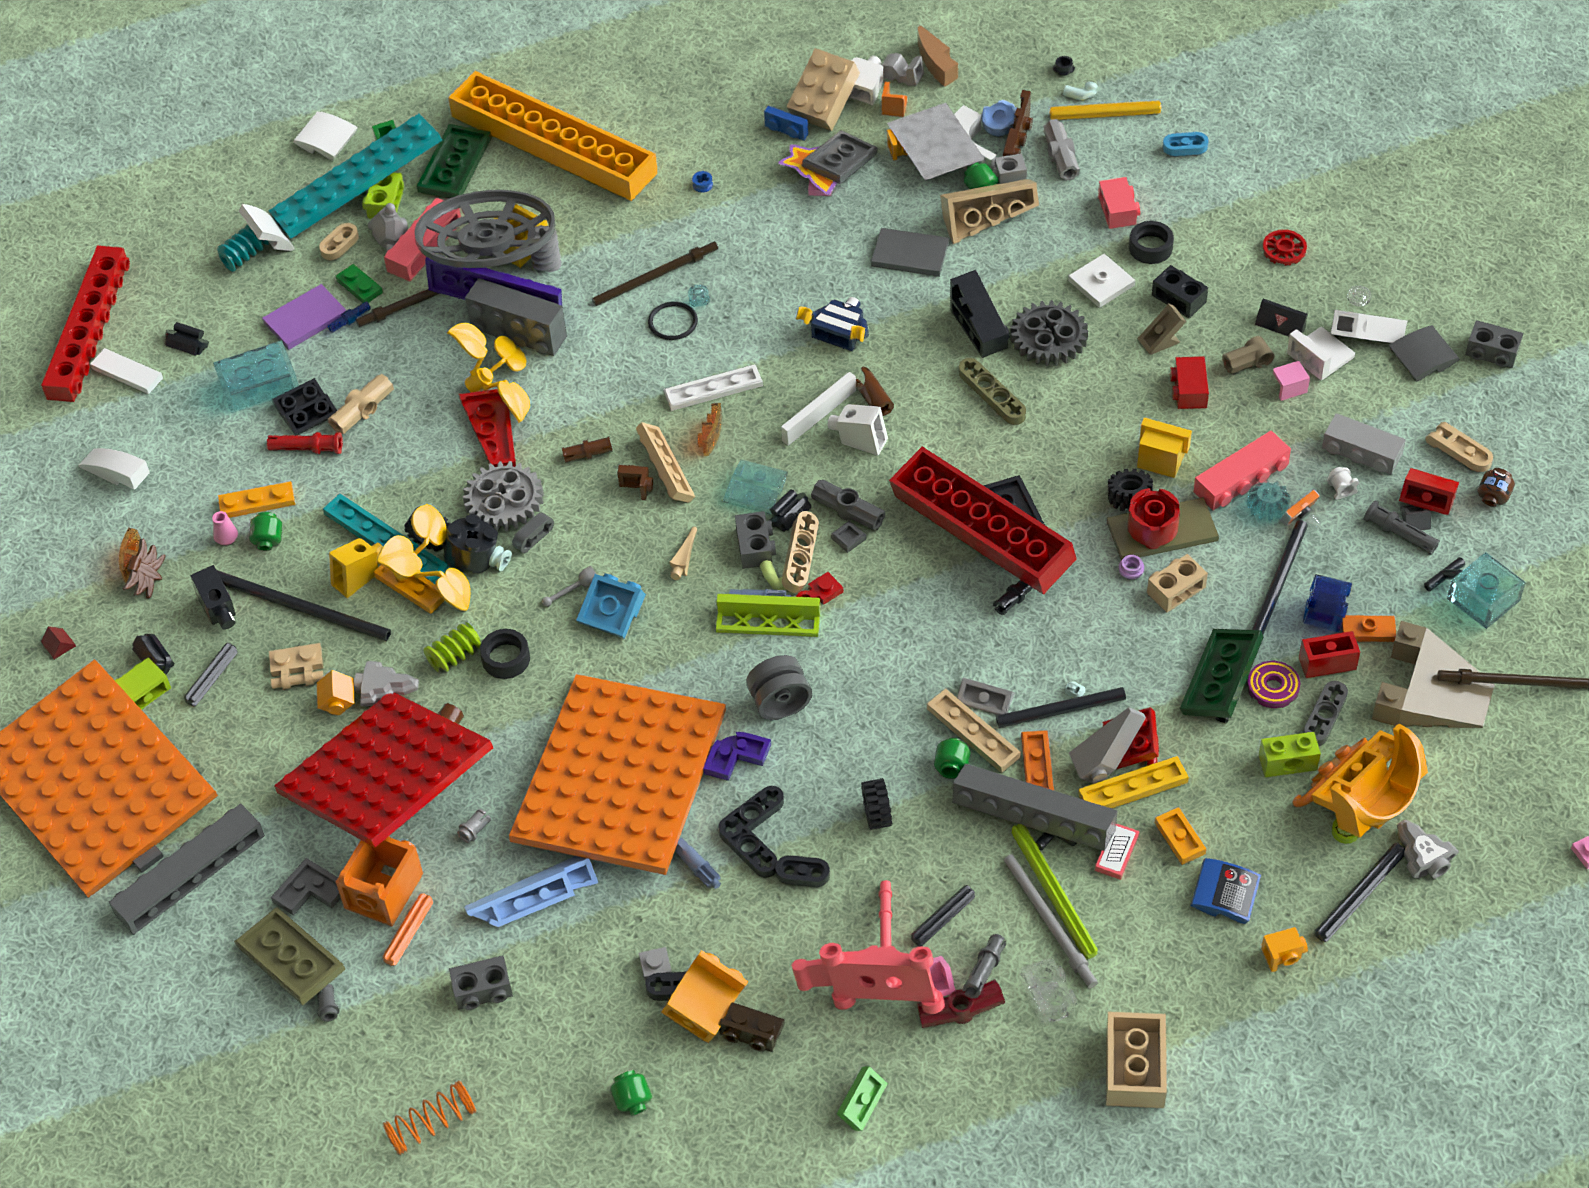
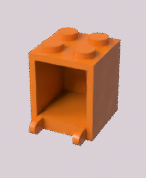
M390 836L375 848L361 840L336 880L344 909L393 927L423 875L416 847L409 841H399ZM385 865L396 869L393 876L381 873Z

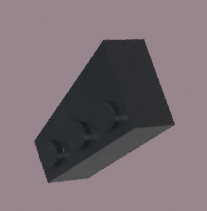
M973 270L950 279V311L981 357L984 358L1007 349L1010 332L1007 326L1003 324L977 271Z

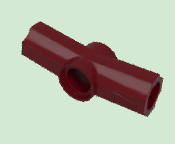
M995 979L985 983L977 998L967 997L964 994L966 991L962 989L955 990L949 996L943 997L945 1007L936 1014L924 1012L921 1002H918L917 1007L922 1028L951 1022L966 1024L975 1015L1005 1004V998L999 983ZM960 1004L968 1006L963 1010H958L955 1008L957 1005Z

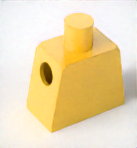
M358 538L329 552L331 586L348 599L375 577L374 571L378 568L376 560L383 546L378 542L371 546L363 539Z

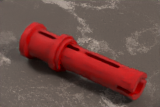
M320 432L308 436L268 435L267 449L269 451L308 450L313 451L315 454H321V452L341 454L343 447V438L340 432H336L335 435H322Z

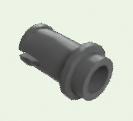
M328 984L322 989V992L317 993L319 1003L317 1015L325 1022L335 1020L340 1012L339 1006L335 1002L334 987Z

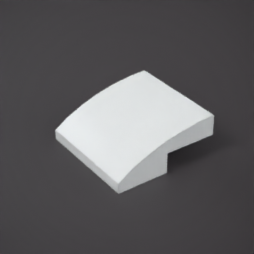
M317 111L294 139L293 143L313 154L314 151H317L326 158L334 160L355 134L357 127L339 117Z
M242 204L239 213L258 239L268 240L274 249L294 250L293 244L268 213L259 208Z

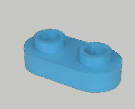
M1201 132L1168 134L1163 139V151L1170 156L1203 154L1208 149L1209 139Z

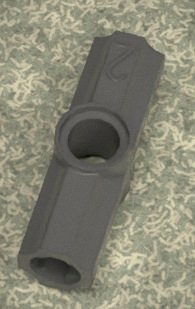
M822 479L817 481L811 492L813 500L837 511L838 516L843 520H854L872 530H878L885 518L884 510L859 498L858 492L854 489H841Z

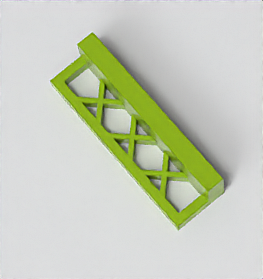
M717 594L718 614L716 633L818 637L820 598ZM723 616H732L738 620L732 626L721 624ZM756 617L760 618L764 623L754 627L750 626L747 621ZM779 618L786 619L789 624L784 628H777L773 622ZM803 620H814V628L802 629L798 623Z

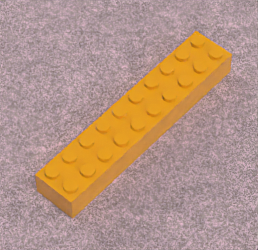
M477 71L470 75L448 97L453 118L479 130L490 131L491 136L630 201L658 174L655 153Z

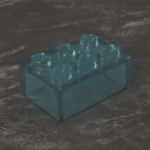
M282 340L213 362L231 414L271 401L273 398L299 386Z

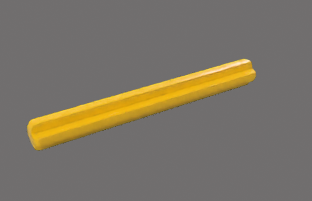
M1156 100L1055 106L1050 108V119L1065 120L1159 114L1161 112V103Z

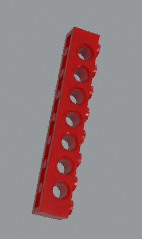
M96 246L41 384L47 400L75 402L77 394L82 392L83 378L89 373L90 360L96 355L97 342L103 337L104 324L109 322L111 306L116 304V293L118 288H122L123 275L130 267V260L126 256L123 247Z

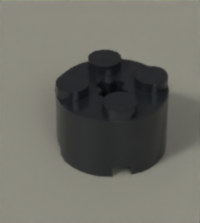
M469 514L466 518L455 520L447 529L444 545L445 562L451 568H455L464 573V570H473L472 574H478L488 570L491 567L489 566L490 557L496 548L497 530L475 514Z

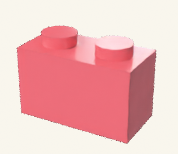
M1121 177L1099 181L1098 198L1109 229L1136 225L1137 216H1140V206L1138 202L1134 201V189L1132 185L1129 186L1127 178Z

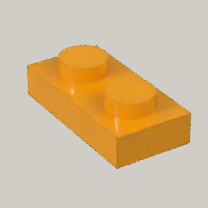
M1179 807L1155 817V825L1181 865L1206 854V847Z

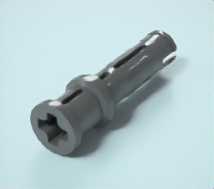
M1376 500L1372 502L1364 515L1366 522L1371 521L1382 527V531L1388 533L1391 531L1431 555L1440 543V540L1400 519L1397 512H1390L1379 506V502Z

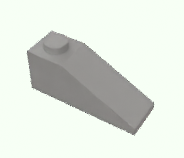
M1128 707L1069 752L1080 779L1095 784L1104 781L1109 774L1116 770L1146 718L1144 713Z

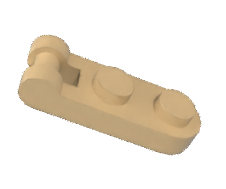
M1441 422L1436 427V431L1430 432L1425 438L1427 444L1434 448H1439L1471 470L1485 472L1492 465L1493 454L1489 449L1446 422Z

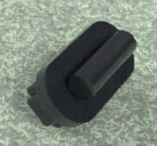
M176 322L173 327L174 330H166L165 345L167 347L184 351L194 356L200 355L205 348H208L209 341L202 339L204 331Z
M790 489L770 508L771 514L774 515L770 519L772 527H777L783 532L789 531L793 527V523L799 513L811 509L812 505L808 501L807 495L805 493L797 494L794 490Z
M144 634L136 636L132 643V650L141 662L149 658L167 675L175 663L156 635Z

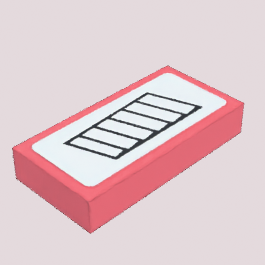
M1116 824V831L1105 851L1102 850L1096 863L1095 871L1121 880L1139 837V831Z

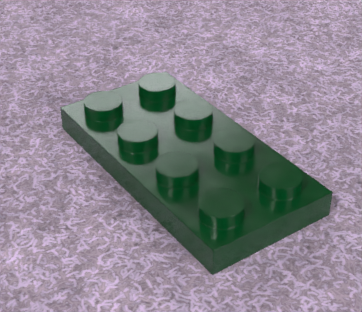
M449 124L442 136V141L439 142L417 184V191L449 199L464 194L492 139L491 132Z
M1213 628L1180 706L1183 715L1232 717L1264 638L1261 630Z

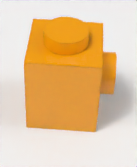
M331 670L317 682L318 709L333 715H341L354 704V680L352 677Z

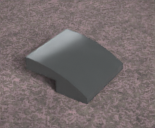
M1433 325L1411 332L1389 345L1391 351L1416 382L1422 380L1435 370L1440 373L1460 360Z

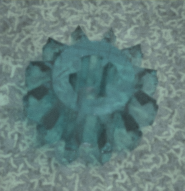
M1267 479L1264 484L1257 481L1255 487H1251L1248 493L1247 505L1251 509V516L1258 515L1260 521L1267 517L1269 522H1271L1273 516L1278 520L1281 519L1283 514L1289 509L1291 498L1290 494L1287 493L1286 486H1279L1278 480L1275 483H1270Z

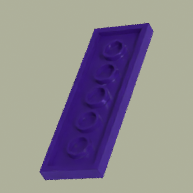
M428 257L425 258L428 290L465 300L468 292L478 278L562 305V289L555 286L498 272L487 267H453L435 262Z

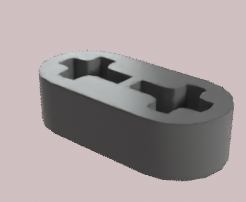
M543 512L538 513L515 534L512 540L513 547L522 553H527L552 530L554 520Z

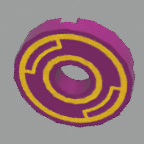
M1275 660L1264 661L1256 665L1250 671L1247 682L1249 695L1252 698L1254 697L1258 704L1273 709L1284 708L1293 700L1295 701L1301 685L1299 675L1293 667ZM1274 680L1279 682L1281 686L1279 688H1271L1267 685V682Z

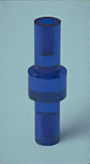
M365 301L352 310H346L341 313V317L327 325L329 331L333 333L346 324L351 325L356 322V318L371 310V306Z

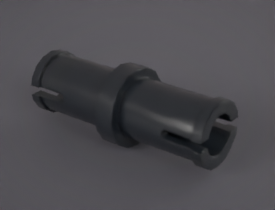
M1019 580L1016 584H1011L1006 589V593L994 601V609L997 613L1005 615L1016 603H1021L1025 599V595L1033 588L1022 580Z

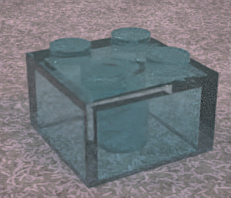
M1485 552L1451 580L1447 599L1487 629L1521 601L1526 582Z

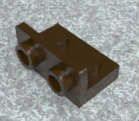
M732 1002L725 1019H720L719 1026L721 1027L719 1032L725 1040L731 1043H738L740 1041L749 1044L756 1051L764 1052L767 1050L773 1052L785 1020Z

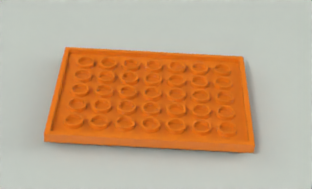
M95 659L0 731V796L88 898L132 865L136 858L153 846H156L218 796L211 785Z
M576 674L510 831V842L666 875L701 781L703 767L720 729L726 711V704Z

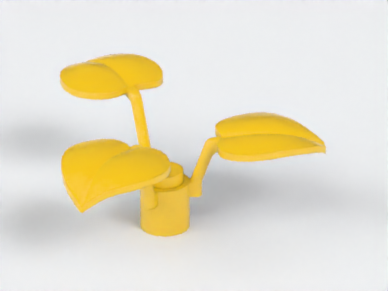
M460 323L452 327L447 334L455 338L471 357L478 359L474 369L470 371L471 375L465 379L467 389L470 392H478L497 387L499 395L518 423L523 421L530 408L528 395L515 382L509 384L507 380L492 383V372L505 362L512 371H521L526 366L524 352L510 338L499 336L494 340V348L502 359L490 369L485 367L479 368L488 352L487 348L484 347L486 345V338L477 327L469 323Z
M428 504L420 506L413 512L411 524L415 533L419 537L424 538V542L413 552V545L409 539L401 535L394 536L384 544L376 562L392 570L394 576L401 581L415 576L416 579L426 576H439L440 578L436 581V588L440 596L458 610L467 611L470 603V585L466 576L461 571L455 568H449L445 573L442 571H420L422 561L417 554L429 544V541L435 546L441 545L445 541L447 534L445 521L438 510Z

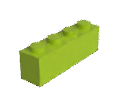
M149 658L136 664L122 677L115 679V682L141 710L171 689L167 676Z

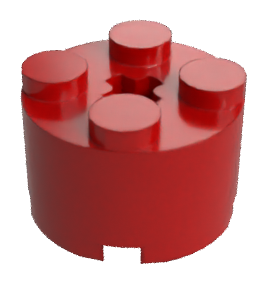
M1150 488L1137 492L1131 499L1127 530L1132 538L1149 549H1157L1159 546L1172 541L1177 535L1179 526L1180 505L1178 499L1165 489L1150 491Z

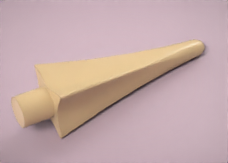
M692 527L683 545L669 562L672 566L670 576L673 580H679L681 575L687 576L697 527Z

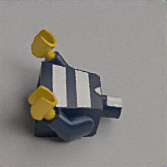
M849 297L846 303L831 300L827 306H823L815 311L807 307H799L796 319L804 320L806 325L811 323V335L814 339L852 352L857 340L863 342L869 337L867 321L863 318V310L859 308L861 303L854 297Z

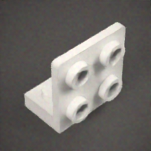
M1319 327L1308 336L1303 335L1297 329L1289 335L1287 354L1296 361H1300L1303 367L1321 381L1355 357L1354 351L1323 327Z

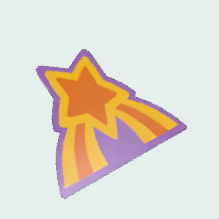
M790 145L791 156L779 161V164L795 168L801 176L809 178L820 191L830 195L837 182L802 167L803 159L819 147L806 148Z

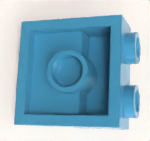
M604 573V576L595 574L576 621L625 639L633 617L637 618L646 594L637 583L627 581L624 584L618 582V578L613 575Z

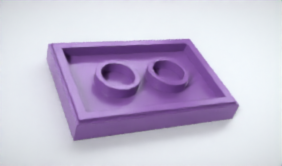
M320 284L264 316L262 319L272 333L290 350L345 318L348 314L347 310Z

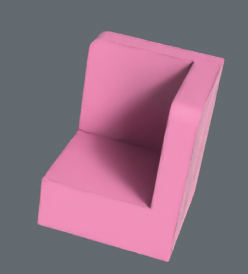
M1300 361L1273 369V374L1281 386L1279 393L1281 401L1308 392L1310 377Z
M942 956L933 958V964L929 969L934 988H937L943 996L950 995L955 991L950 966Z

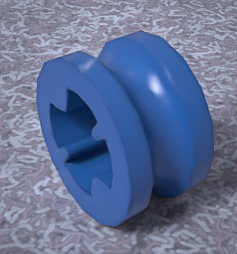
M707 171L695 173L692 177L693 189L701 193L710 191L713 187L712 175Z

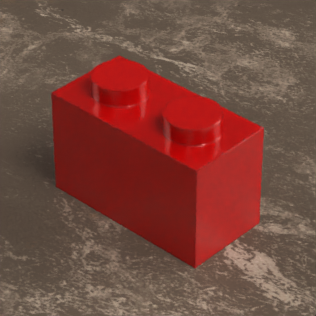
M1205 356L1175 357V366L1170 367V381L1175 382V386H1172V400H1177L1178 409L1207 408L1209 389Z
M1410 468L1405 478L1399 501L1449 515L1460 482Z
M1353 631L1302 639L1298 658L1305 678H1312L1357 670L1360 649Z

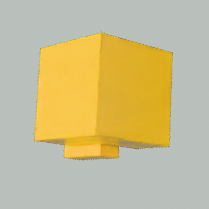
M1144 417L1140 430L1137 468L1175 478L1184 455L1188 453L1190 448L1192 431Z

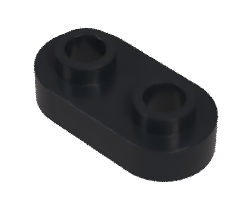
M787 855L781 857L775 866L777 879L781 883L788 885L821 887L830 879V867L825 860L820 858ZM787 870L794 871L793 874H786L785 872ZM820 873L821 876L813 877L812 874Z

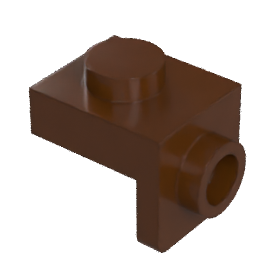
M635 465L618 466L619 487L640 488L641 500H646L648 492L653 490V477H649L648 467Z

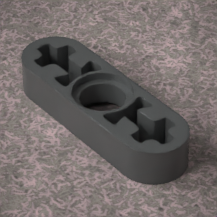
M1330 681L1325 685L1305 725L1304 733L1315 732L1317 724L1321 726L1320 734L1316 736L1318 746H1322L1327 741L1346 702L1348 689L1340 681ZM1338 691L1339 694L1336 695L1334 703L1331 702V693ZM1320 710H1328L1333 716L1323 718L1318 712Z

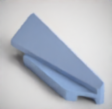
M574 856L466 905L464 908L469 916L477 917L487 921L489 924L500 927L575 896L573 889L597 884L598 880L590 859Z

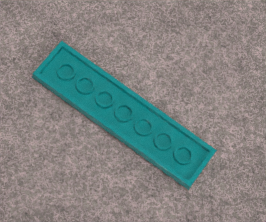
M418 113L377 141L372 142L360 152L352 155L351 158L335 166L323 176L315 179L303 189L296 191L283 202L278 203L269 210V213L288 237L292 239L441 142L442 138L424 117Z

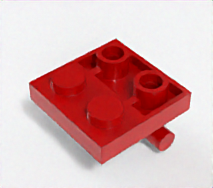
M1151 707L1139 710V712L1144 713L1146 718L1116 770L1147 761V766L1158 763L1159 741L1155 711ZM1112 719L1104 721L1103 726L1110 722Z

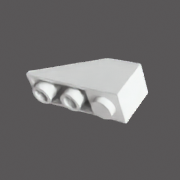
M1335 310L1331 334L1393 343L1405 336L1407 320Z

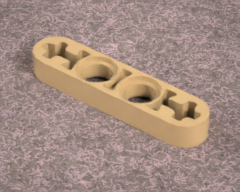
M808 511L799 513L793 523L782 576L783 587L792 593H799L808 581L819 525L817 517ZM805 522L807 523V530H803L805 527ZM797 539L805 540L808 546L800 545ZM793 557L800 558L804 565H798L793 560ZM794 573L797 574L795 581H794V578L792 577V576L794 575Z

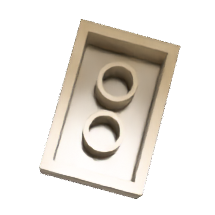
M815 48L787 105L790 114L807 119L808 123L832 131L860 74L855 62Z
M1108 1012L1106 1024V1106L1164 1108L1167 1094L1166 1014Z

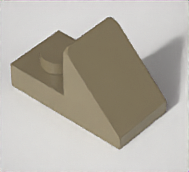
M1168 304L1137 339L1150 355L1180 343L1175 334L1186 323V320L1174 305Z

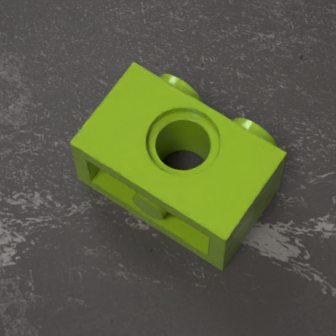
M1307 732L1261 739L1258 756L1264 777L1267 778L1317 771L1321 753L1315 733Z

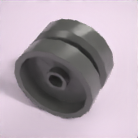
M780 655L766 659L756 665L746 678V686L750 695L755 700L759 714L764 719L779 720L796 714L809 704L813 696L812 688L804 677V671L799 661L793 656Z

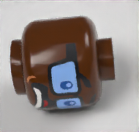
M1494 468L1485 472L1477 492L1484 504L1496 507L1497 504L1503 505L1508 502L1515 487V482L1510 472L1502 468Z

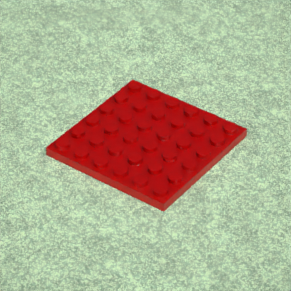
M389 693L384 695L371 708L364 711L350 725L344 727L340 733L326 742L310 757L306 758L293 771L285 775L274 787L279 795L375 848L494 747L491 740L397 693Z

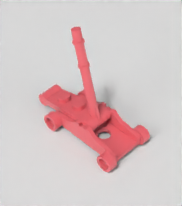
M887 880L880 883L879 948L876 945H872L860 951L842 952L839 944L828 943L822 946L819 951L821 959L809 961L798 959L792 963V970L798 989L807 991L812 987L833 986L832 999L837 1009L845 1010L851 1008L856 1003V998L921 1001L924 1012L928 1014H936L945 1007L943 995L937 988H934L929 969L933 964L931 950L928 947L920 946L914 948L908 954L902 953L894 946H891L892 891L891 883Z

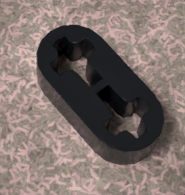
M664 972L650 975L645 983L647 995L655 1001H668L686 972ZM658 982L662 984L661 991H655V986Z

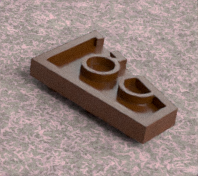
M1022 90L1021 108H1016L1013 128H1010L1003 157L1021 154L1020 146H1025L1027 140L1026 131H1031L1033 125V118L1030 117L1031 91Z

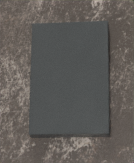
M840 130L804 158L802 167L840 184L877 154L878 147Z
M881 228L871 260V266L940 277L949 246V238Z

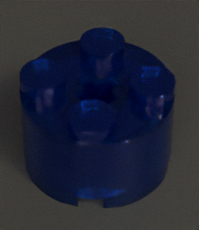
M1315 574L1309 590L1311 591L1309 599H1307L1305 605L1304 624L1339 632L1342 618H1345L1348 603H1346V597L1350 595L1352 583Z

